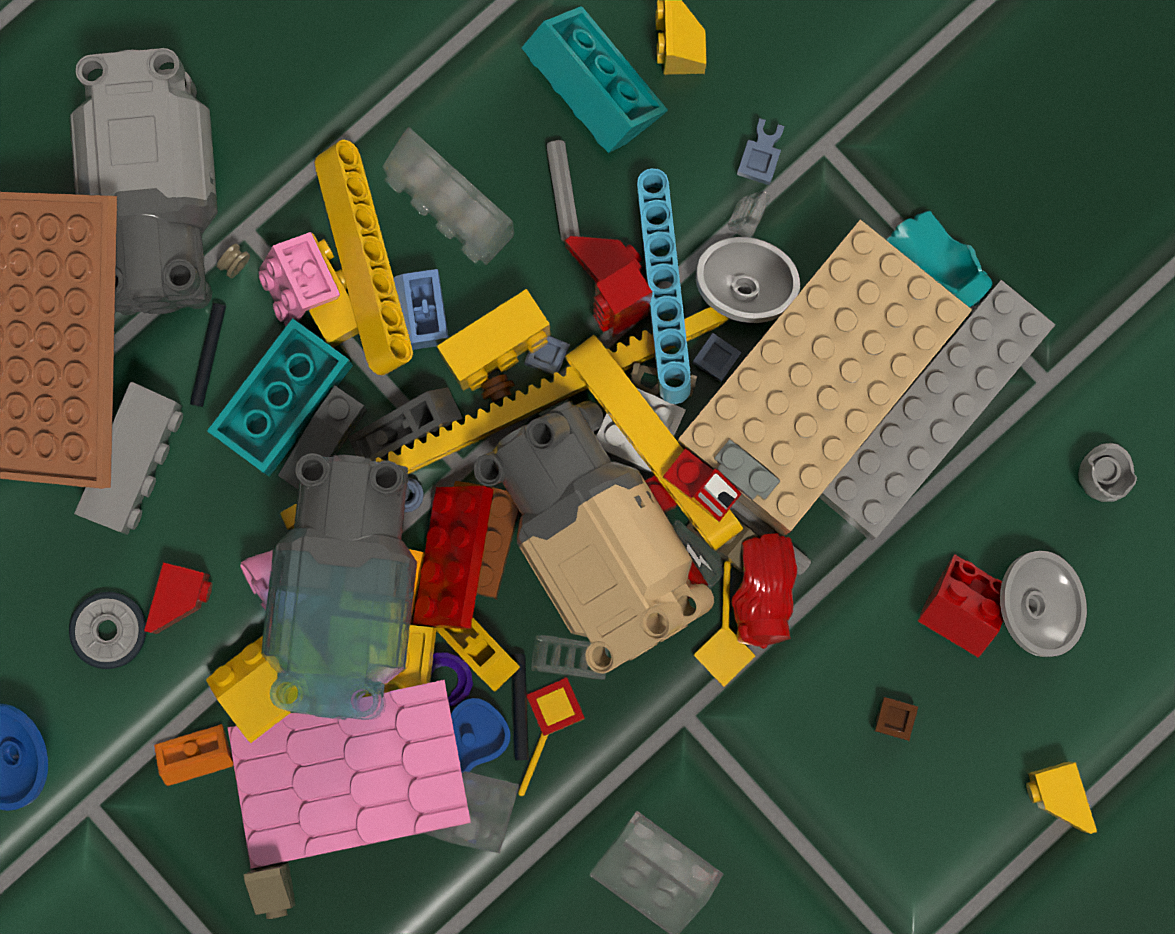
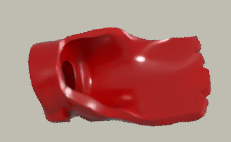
M778 533L764 534L760 539L754 537L742 543L744 577L741 586L732 597V606L738 627L737 641L742 644L765 649L768 645L791 639L788 620L793 613L792 590L798 568L790 537L785 538L782 535L779 536Z

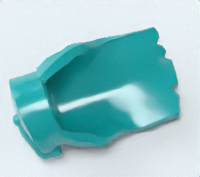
M931 211L917 214L914 219L909 218L895 227L896 230L892 232L891 237L886 238V241L969 308L977 306L992 286V280L985 271H982L973 247L957 242L950 237Z

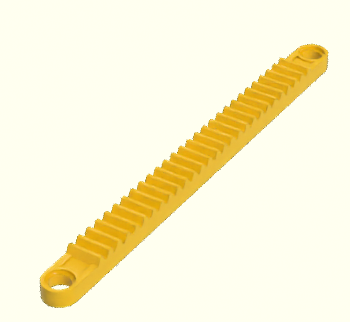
M709 307L684 319L687 341L719 327L727 322L729 318ZM644 330L642 331L640 341L632 336L629 339V346L626 347L619 342L617 343L616 352H612L608 348L606 350L623 372L633 368L634 362L641 364L655 357L653 334L651 335L648 331ZM666 346L662 351H669L676 346ZM569 366L566 368V376L564 377L556 372L554 373V381L551 383L545 378L541 379V388L539 389L531 384L528 386V394L526 395L519 390L516 391V400L514 401L506 396L503 398V406L501 407L493 402L490 404V412L488 413L481 408L478 409L476 419L466 415L465 424L463 425L453 421L452 430L450 431L440 427L438 437L428 433L425 443L415 439L413 449L403 445L401 446L400 455H396L392 451L388 452L387 461L408 468V474L413 473L588 388L573 368ZM380 457L376 458V462L383 461ZM297 504L280 513L287 530L294 529Z

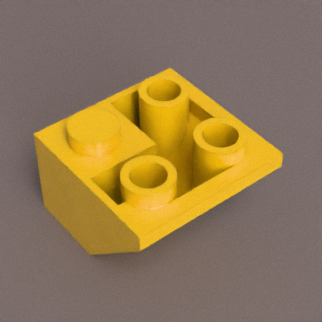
M657 0V9L655 11L656 30H662V33H658L656 57L657 64H663L664 75L705 74V29L682 0Z

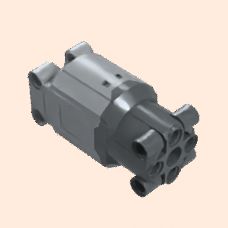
M170 49L123 50L115 53L84 56L77 63L75 72L77 78L85 87L86 100L69 117L75 195L117 196L115 311L123 315H132L137 312L165 314L185 307L192 309L204 308L210 303L213 292L211 286L205 280L202 234L218 214L210 110L195 98L197 90L194 82L187 72L184 71L183 64L178 56ZM164 63H174V69H159ZM97 68L103 69L102 76L98 77L95 81H88V75L92 70Z

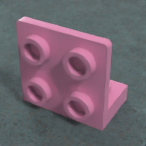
M311 232L273 245L259 268L260 283L265 291L269 290L274 300V313L280 322H284L285 326L288 325L292 318L299 322L305 311L337 300L340 296Z

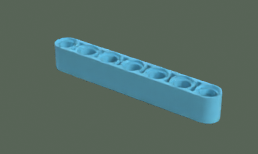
M651 168L640 174L637 188L647 284L652 290L650 313L660 396L664 401L670 404H678L685 401L690 395L691 375L672 207L667 175L659 169ZM650 187H657L661 189L657 193H649L646 191ZM654 218H660L664 220V222L659 225H653L649 223V221ZM659 249L668 252V254L662 257H657L652 253ZM661 281H667L672 286L660 289L656 287V284ZM671 313L676 318L672 321H663L659 317L662 314ZM670 345L680 349L675 354H667L662 351L666 346ZM672 378H678L684 382L676 388L666 384Z

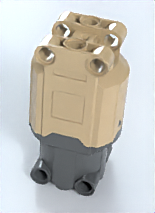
M569 401L510 433L499 441L497 447L492 452L479 456L474 464V474L476 479L485 486H493L501 482L505 486L522 515L517 534L518 546L570 633L589 639L591 645L586 651L588 666L593 671L604 674L629 659L630 661L658 645L659 641L663 642L686 628L687 624L701 617L712 608L714 596L708 586L702 583L691 584L688 575L692 558L639 470L615 461L611 462L593 432L602 425L603 413L601 408L592 401H584L576 405H572ZM688 596L695 601L696 609L690 605ZM605 648L609 650L611 658L606 655Z

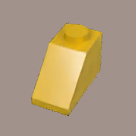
M1065 762L1028 773L1030 782L1026 783V788L1032 803H1037L1038 808L1082 832L1089 834L1097 832L1076 762Z

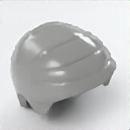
M1106 443L1095 447L1084 457L1079 467V481L1085 493L1101 502H1115L1125 497L1137 481L1131 456L1118 444Z

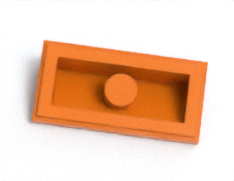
M222 724L154 745L159 775L167 786L233 766L232 754Z

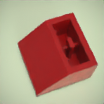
M954 554L929 595L918 622L979 658L998 634L1003 623L1000 606L1002 581L993 578L978 569L973 563L965 561Z

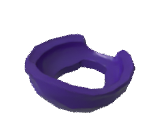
M449 652L433 654L431 675L437 668L447 666L452 668L458 676L457 687L452 691L451 696L448 697L449 705L452 707L456 706L470 693L473 686L472 672L468 664L460 657Z

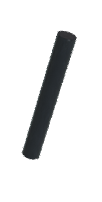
M217 303L212 305L190 400V405L202 408L204 406L226 311L225 305Z
M511 654V658L520 666L512 675L515 760H529L525 654Z

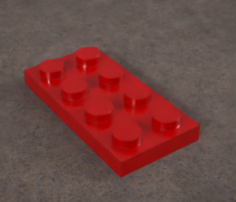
M486 486L436 487L413 625L433 628L471 629L494 489Z

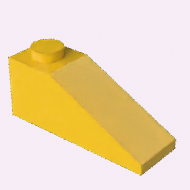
M472 618L471 629L437 628L436 630L493 691L502 686L520 668L474 618Z

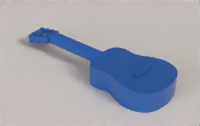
M471 698L461 702L451 713L462 778L464 779L472 768L499 757L506 750L510 742V730L499 711L488 702L478 698Z

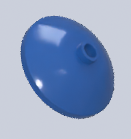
M0 704V810L9 811L29 805L40 795L47 779L48 755L43 737L34 722L21 710L7 704Z

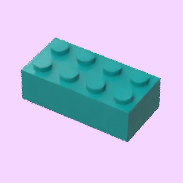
M292 318L207 432L270 477L306 429L334 386L337 387L353 365L348 358Z

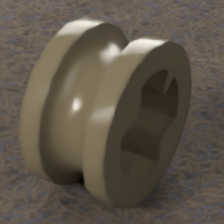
M235 243L222 255L217 263V268L227 270V276L234 278L245 267L250 259V254L247 251L240 252V246Z

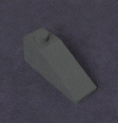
M334 386L314 414L278 476L298 489L299 479L296 476L295 468L299 459L306 454L312 453L322 457H334V455H337L366 414L367 409L364 405Z
M449 388L436 389L423 393L352 434L348 439L356 456L369 458L372 461H376L377 457L383 460L388 457V452H400L401 446L410 447L414 445L415 439L420 441L427 439L428 433L435 435L439 433L440 427L446 429L452 425L453 421L458 422L463 418Z

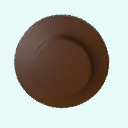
M506 374L496 376L481 384L484 391L481 396L483 400L491 399L492 403L502 401L504 397L512 395L510 389L515 384L513 380L509 381Z

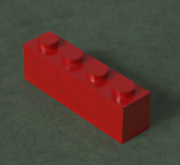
M633 261L596 284L595 296L593 297L595 300L593 303L594 314L592 316L603 333L608 330L612 337H615L648 316L652 290Z

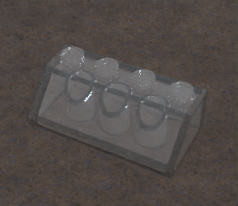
M408 127L383 165L387 175L385 181L399 194L404 190L413 198L410 204L423 216H426L428 213L438 221L435 226L448 239L451 240L455 236L463 244L461 250L473 262L476 263L480 259L487 265L514 236L513 221Z

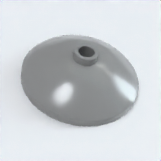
M734 237L711 245L700 257L696 269V284L707 304L718 313L741 322L762 323L779 318L796 298L800 289L799 274L791 259L772 244L754 238Z
M1048 551L1026 553L1018 557L1009 566L1001 585L1000 606L1003 620L1012 638L1025 651L1039 657H1053L1069 651L1080 639L1087 616L1084 589L1074 569L1063 558Z

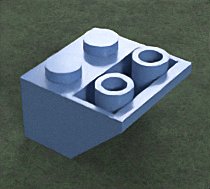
M438 269L406 273L393 277L412 350L435 347L447 340L449 336Z

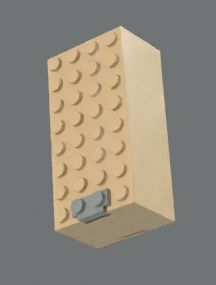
M860 219L677 442L683 449L686 448L711 469L714 470L716 468L742 493L737 500L779 535L785 536L792 531L972 309Z

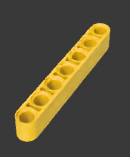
M344 139L319 154L315 159V168L366 361L374 373L383 376L409 362L412 359L413 350L361 156L356 146Z
M592 335L565 356L582 382L714 551L743 530L742 525L730 509L721 521L718 522L662 478L684 449L595 335Z

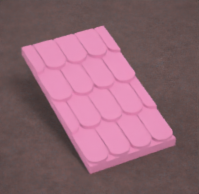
M445 680L290 713L252 743L246 739L237 726L228 727L251 869L471 823Z

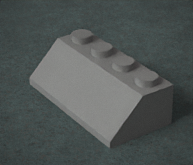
M130 382L112 424L111 488L85 487L74 514L126 535L129 534L130 529H136L142 516V510L139 509L144 496H150L156 483V478L153 477L158 464L162 465L169 453L170 446L167 445L171 432H177L182 422L183 413L180 412L182 408L180 404Z

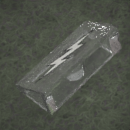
M677 520L672 527L711 590L722 577L726 560Z

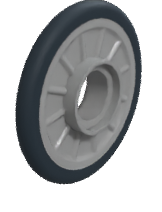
M101 592L86 598L76 608L69 624V638L75 653L85 663L95 668L114 669L126 665L138 655L146 638V631H144L146 621L139 606L129 597L116 592ZM111 620L117 627V634L112 640L105 641L99 636V626L102 622Z

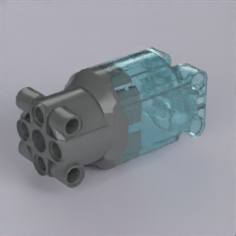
M315 453L306 454L299 459L295 468L296 476L299 479L294 529L289 531L273 547L261 648V655L274 671L278 673L277 680L271 685L270 699L276 707L298 714L347 720V718L375 720L385 712V684L406 669L417 569L416 559L405 543L401 541L405 501L409 496V486L407 484L408 468L391 461L376 462L369 458L353 455L322 457ZM297 687V699L289 704L288 693L292 688ZM371 693L373 704L369 710L362 712L359 707L360 699L365 694Z

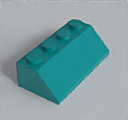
M582 6L543 21L522 46L531 63L542 72L551 83L554 91L561 95L573 110L574 115L584 123L594 135L596 142L608 153L626 145L668 111Z

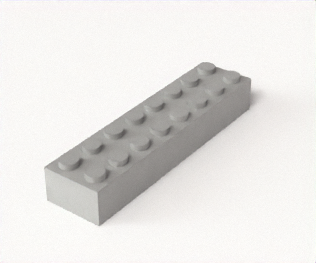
M1000 280L896 402L819 498L870 541L876 539L1052 330L1055 324Z

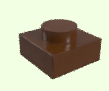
M882 697L873 731L909 741L918 706Z

